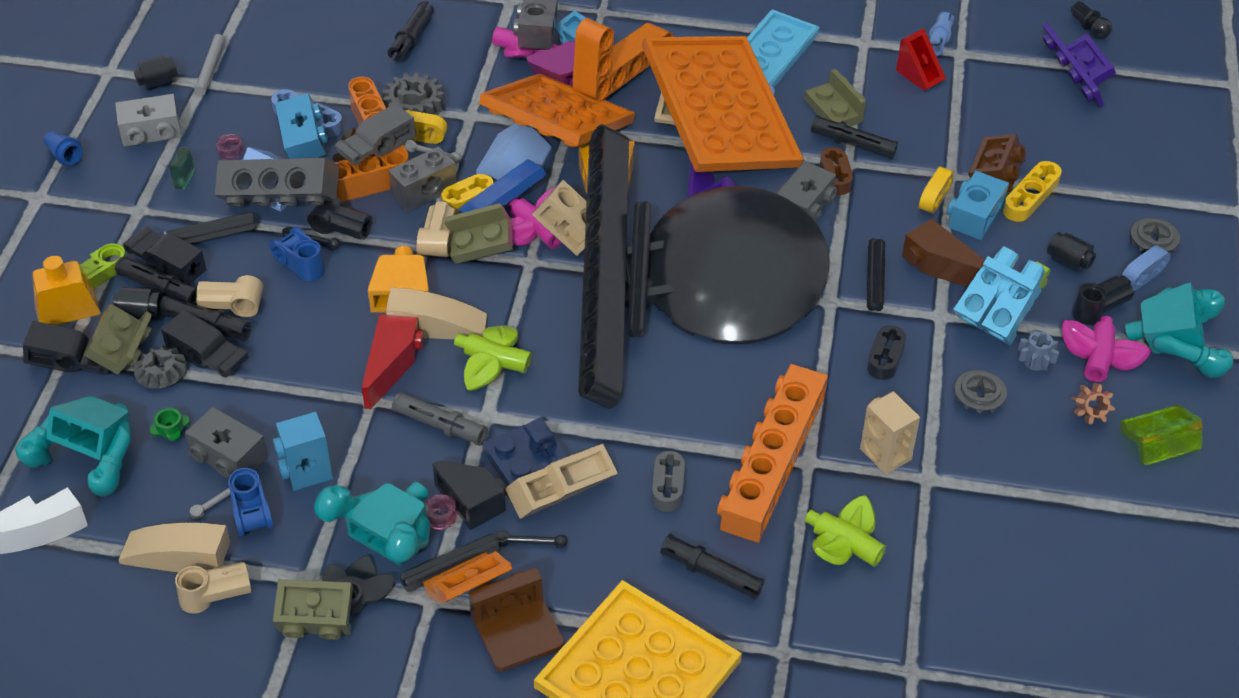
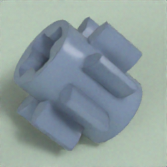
M1030 332L1028 340L1025 338L1020 339L1018 346L1020 355L1018 360L1024 361L1026 367L1031 370H1047L1049 362L1052 364L1057 362L1059 352L1056 350L1058 341H1053L1051 335L1046 332Z

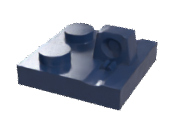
M542 417L482 443L484 454L506 486H509L520 477L544 469L550 463L569 456Z

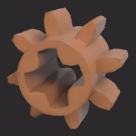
M1098 383L1093 384L1092 390L1084 385H1080L1081 392L1079 395L1071 397L1077 405V409L1073 411V414L1077 416L1085 414L1084 422L1088 424L1094 422V417L1102 422H1106L1105 415L1109 410H1115V407L1110 405L1109 400L1114 394L1109 391L1101 393L1102 385ZM1090 400H1092V401L1097 400V401H1098V404H1097L1096 407H1095V406L1089 407V406H1088L1089 401H1090Z

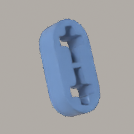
M1155 245L1133 260L1126 267L1122 275L1131 281L1132 289L1136 291L1164 270L1171 255L1160 246Z

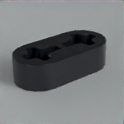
M884 326L878 331L869 354L867 367L872 377L879 380H887L895 375L906 341V335L902 329L896 326ZM889 340H893L891 347L886 346ZM882 358L887 359L884 366L879 365Z

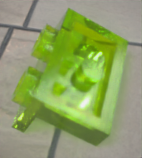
M1175 405L1121 421V433L1140 446V462L1144 465L1194 452L1202 448V419L1181 405Z

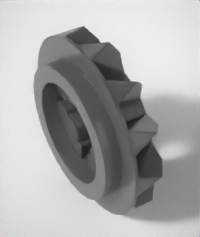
M1158 218L1138 220L1134 223L1130 232L1132 244L1139 246L1140 252L1147 251L1155 245L1160 246L1167 252H1175L1180 242L1178 230L1169 222ZM1153 233H1156L1155 237H1157L1158 241L1152 240L1151 236H1153Z
M164 344L159 350H154L150 347L147 354L141 353L138 361L134 363V376L138 383L147 388L160 389L169 387L178 382L186 372L187 365L184 354H180L176 347L167 349ZM161 362L164 365V371L162 372L160 368L158 369L155 363Z
M972 370L960 375L955 382L953 391L956 393V402L963 403L965 410L970 408L976 409L978 414L983 410H987L992 414L997 407H1003L1007 397V388L1004 382L995 374L983 370ZM978 386H981L984 397L982 398L977 396L976 390H978Z

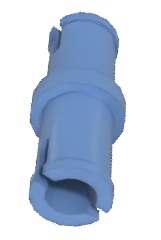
M941 12L929 32V41L936 56L943 53L945 43L951 38L954 16L952 15L948 20L949 12Z

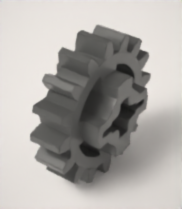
M415 72L412 77H409L407 73H404L403 78L394 77L393 83H386V90L382 91L383 102L386 108L396 103L403 110L434 115V111L441 112V105L445 104L443 85H438L437 78L430 80L429 74L419 77L418 72Z

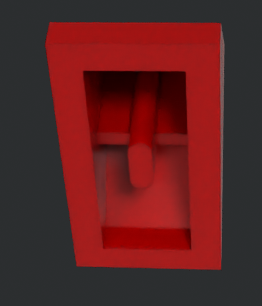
M924 28L901 39L896 67L898 73L923 91L946 79Z

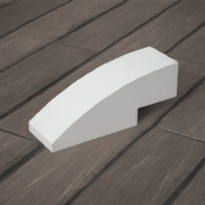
M67 487L38 504H35L30 496L0 511V554L42 546L87 527L88 524L82 507Z

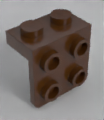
M537 567L528 571L516 572L510 577L492 584H483L469 592L471 618L497 671L503 672L557 652L564 646L563 637L543 600L542 577Z

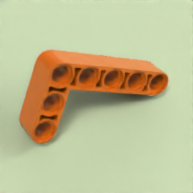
M589 18L583 19L578 25L575 34L574 91L596 101H602L650 66L642 48L645 37H674L673 33L651 23H645L613 46L614 31L612 28Z
M356 77L349 82L351 110L358 125L386 109L374 82L370 78ZM404 145L384 156H377L373 153L363 159L358 165H353L348 160L335 162L339 165L336 197L345 202L390 190L388 170L409 161L408 152Z

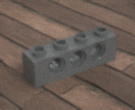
M327 158L218 160L215 196L226 200L227 205L235 207L244 206V202H252V204L257 206H270L271 202H279V204L286 206H296L297 201H306L310 205H324V201H336L339 165Z

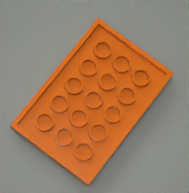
M746 36L644 38L642 48L695 172L799 168L804 161L802 154Z

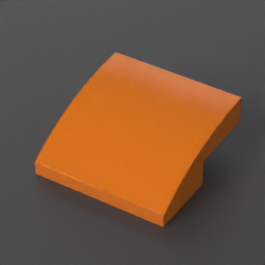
M496 551L491 554L484 552L422 583L426 594L438 603H446L511 571L512 567L511 563Z

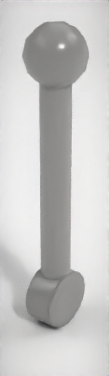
M407 140L404 145L405 149L410 152L417 150L426 153L432 150V148L417 145L413 140ZM445 152L455 163L461 160L459 153Z
M226 489L203 505L197 504L190 508L191 517L195 520L203 518L206 510L231 495L230 489Z

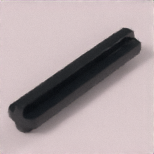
M247 212L168 230L165 234H172L189 244L254 230L256 222L253 213Z
M871 238L868 246L867 308L870 311L876 310L879 312L883 309L885 241L882 238Z
M494 534L484 536L400 574L402 586L407 592H412L423 587L422 582L484 552L487 554L495 551L499 553L500 544Z

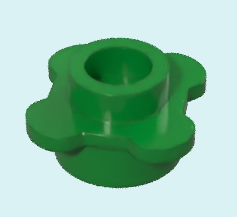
M165 408L157 412L154 417L155 424L151 425L149 430L152 436L160 435L169 441H176L181 437L180 432L189 425L190 420L187 415H181L177 409Z

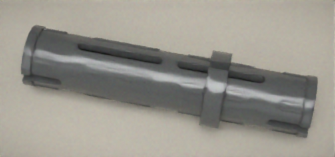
M399 392L393 400L392 411L440 429L450 438L457 436L481 446L487 437V426L464 418L460 412L453 411L451 413L402 392ZM418 408L428 413H431L434 415V417H430L428 415L416 411V409ZM448 420L453 423H456L460 426H463L464 429H460L450 424L445 423V421Z

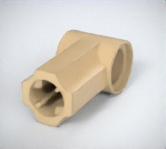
M437 201L436 204L429 207L424 228L420 227L418 231V255L450 256L452 232L445 225V217L455 215V208L449 206L447 202Z
M249 275L239 277L236 282L199 281L197 286V305L210 309H231L233 313L240 317H252L258 312L264 285L258 278Z
M244 562L210 570H204L198 566H188L179 571L175 577L179 605L182 610L191 614L205 611L213 601L251 593L248 572Z

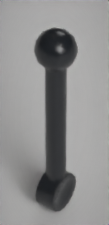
M292 227L282 229L283 237L290 233ZM306 234L314 241L328 245L333 250H337L340 247L341 243L337 238L329 240Z
M499 531L495 534L500 544L499 546H505L508 542L553 544L557 548H564L568 543L565 535H558L552 538L509 536L505 531Z

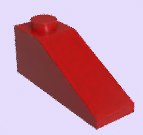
M379 314L362 383L365 409H372L415 363L417 350H422L424 345V331L419 330L418 317Z

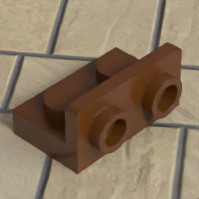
M1007 134L984 137L969 170L970 178L975 171L1008 182L1007 192H1011L1014 182L1018 179L1022 162H1025L1026 150L1024 145L1020 144L1018 135Z

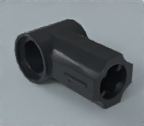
M337 197L336 201H324V205H316L307 216V222L310 227L320 234H328L333 230L360 240H365L368 237L373 224L372 215L345 207L343 202Z
M1122 275L1120 277H1112L1100 284H1083L1080 286L1072 310V316L1079 323L1085 325L1096 324L1102 313L1132 300L1134 290L1132 289L1131 281Z

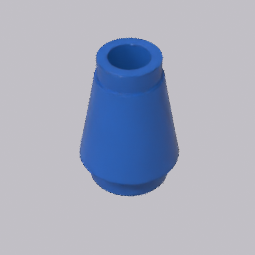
M56 131L46 134L44 143L60 164L74 165L80 161L83 149L77 139Z

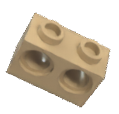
M562 180L547 195L532 215L576 256L584 250L587 201Z
M894 391L882 398H875L867 406L860 449L885 475L912 460L920 416Z

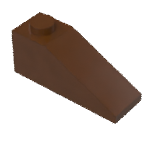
M933 219L928 220L905 235L902 257L925 274L968 287L978 271L984 266V258Z

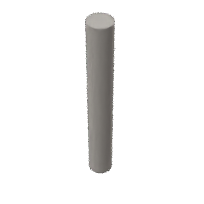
M216 34L213 38L194 89L198 95H205L225 41L224 36L221 34Z

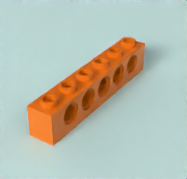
M790 364L786 375L779 376L775 386L776 396L774 399H768L764 409L765 419L763 422L758 421L752 436L754 442L752 446L747 445L741 458V465L743 466L740 471L735 470L729 484L731 491L728 496L723 495L719 502L717 515L721 516V531L760 543L825 398L828 375Z

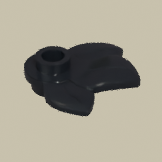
M365 555L353 562L345 570L339 566L328 564L323 573L322 581L352 583L353 600L351 601L350 615H354L363 610L366 604L379 602L384 599L393 588L394 576L388 574L376 576L375 567L370 557Z

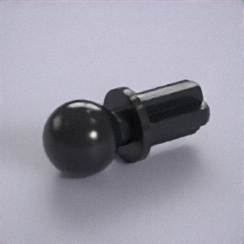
M1082 1L1076 2L1071 7L1072 15L1082 22L1084 29H1090L1091 34L1095 38L1104 39L1111 34V21L1105 17H1100L1101 14L1098 10L1090 9Z

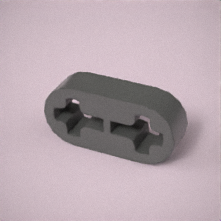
M675 451L661 452L654 461L652 504L656 509L663 512L677 510L681 506L683 499L685 461L682 455ZM666 465L673 466L672 475L666 474ZM665 488H671L669 498L664 497Z

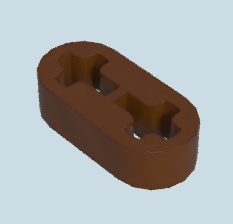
M837 147L824 149L820 156V168L836 174V177H839L840 182L837 178L835 180L836 195L849 193L852 188L853 173L845 151Z

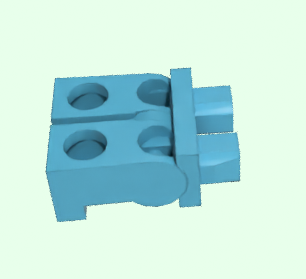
M1003 246L994 258L989 256L983 263L984 266L978 271L953 310L958 318L982 331L984 329L987 334L1011 346L1017 336L1016 331L1033 306L1035 299L1038 298L1042 291L1039 284L1045 270L1043 266L1028 260L1021 273L1012 269L1019 256L1014 251Z

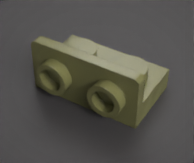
M837 69L830 71L829 83L805 91L804 100L820 117L838 123L844 121L850 127L863 122L864 110L866 108L865 98L856 91L848 79L843 77Z
M500 203L445 217V225L452 232L451 258L455 264L513 250L512 221Z
M110 304L105 309L84 352V356L117 375L126 365L132 367L141 353V350L137 348L139 343L142 344L151 331L148 323L152 314L146 311L138 320Z
M278 579L273 614L274 625L279 632H282L283 636L290 638H302L304 633L319 634L320 638L328 640L340 639L341 635H351L352 627L349 623L353 593L352 583Z

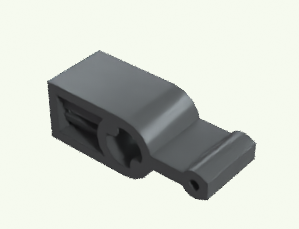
M395 103L364 120L358 126L356 134L346 140L338 141L335 144V149L353 165L360 164L363 159L373 153L377 156H384L404 145L407 140L416 138L414 117Z

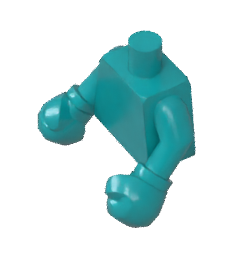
M1191 282L1176 288L1167 287L1156 296L1143 300L1141 303V320L1125 324L1129 340L1136 341L1146 338L1153 353H1164L1189 360L1206 377L1218 379L1233 366L1234 359L1229 350L1212 349L1205 346L1203 323L1209 319H1215L1225 305L1224 296L1217 290L1193 289Z
M92 396L53 406L50 408L48 417L40 427L35 426L30 433L19 441L15 448L16 456L28 468L33 469L41 465L45 466L52 459L49 451L50 445L56 442L101 460L97 468L91 470L88 474V487L94 495L100 497L112 495L118 488L120 470L123 466L122 460L131 441L132 427L129 424V411L121 403L114 405Z
M413 482L405 491L387 483L377 490L355 497L350 495V489L335 485L324 488L315 499L314 511L320 520L332 522L338 518H345L348 536L399 566L410 560L420 549L428 546L431 523L427 518L426 505L423 501L428 497L429 493L418 482Z

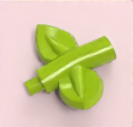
M500 325L485 328L482 336L470 333L469 336L459 333L456 335L454 346L463 348L464 354L471 356L464 370V381L467 391L477 390L494 381L499 376L501 368L524 374L528 371L532 360V352L513 347L518 341V332L515 328Z
M866 494L858 496L847 503L839 512L838 517L828 512H823L820 515L812 509L805 517L804 521L814 527L813 532L819 535L812 543L814 552L822 559L834 565H844L855 554L869 565L876 567L886 551V545L870 536L875 530L876 516L872 503Z

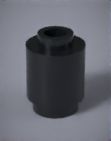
M162 55L138 62V69L133 70L137 84L139 86L144 85L146 90L172 83V79L178 78L176 65L171 56L165 58Z
M1056 233L1047 249V253L1052 256L1054 261L1079 273L1084 269L1088 270L1096 258V253L1093 252L1094 245L1069 233Z
M121 287L119 293L114 294L113 305L136 319H140L147 311L152 314L150 319L152 320L153 317L161 316L159 310L163 308H159L163 296L161 292H155L151 288Z

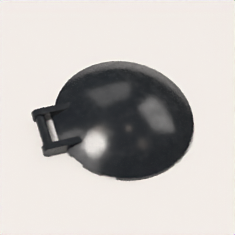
M728 186L694 194L667 211L650 233L646 306L655 305L659 311H662L672 320L673 325L692 336L698 334L712 338V342L749 344L774 338L789 331L791 325L798 322L802 317H807L820 301L829 273V254L824 236L814 220L802 208L789 199L767 190L745 186ZM626 246V308L629 307L632 246Z

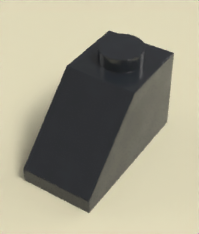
M437 461L432 464L435 486L470 530L506 511V487L500 478H494L485 467Z

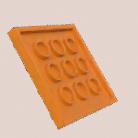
M541 73L483 92L479 100V104L489 108V112L513 118V122L516 124L534 127L542 135L560 138L565 145L571 147H579L589 142L593 131L600 124H604L613 130H618L632 124L635 117V112L604 99L600 102L574 91L573 86Z

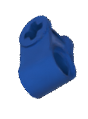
M293 227L290 233L280 240L274 239L270 241L269 247L275 259L294 272L300 279L315 281L324 275L325 268L319 243L307 236L299 227Z
M250 468L235 470L228 479V485L234 506L232 510L239 537L245 536V532L267 527L268 530L274 529L268 502L264 497L258 473Z

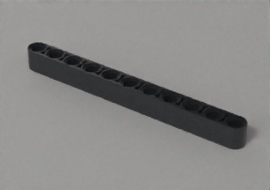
M600 124L593 131L589 141L578 392L580 397L611 409L618 403L623 386L629 138L604 124Z

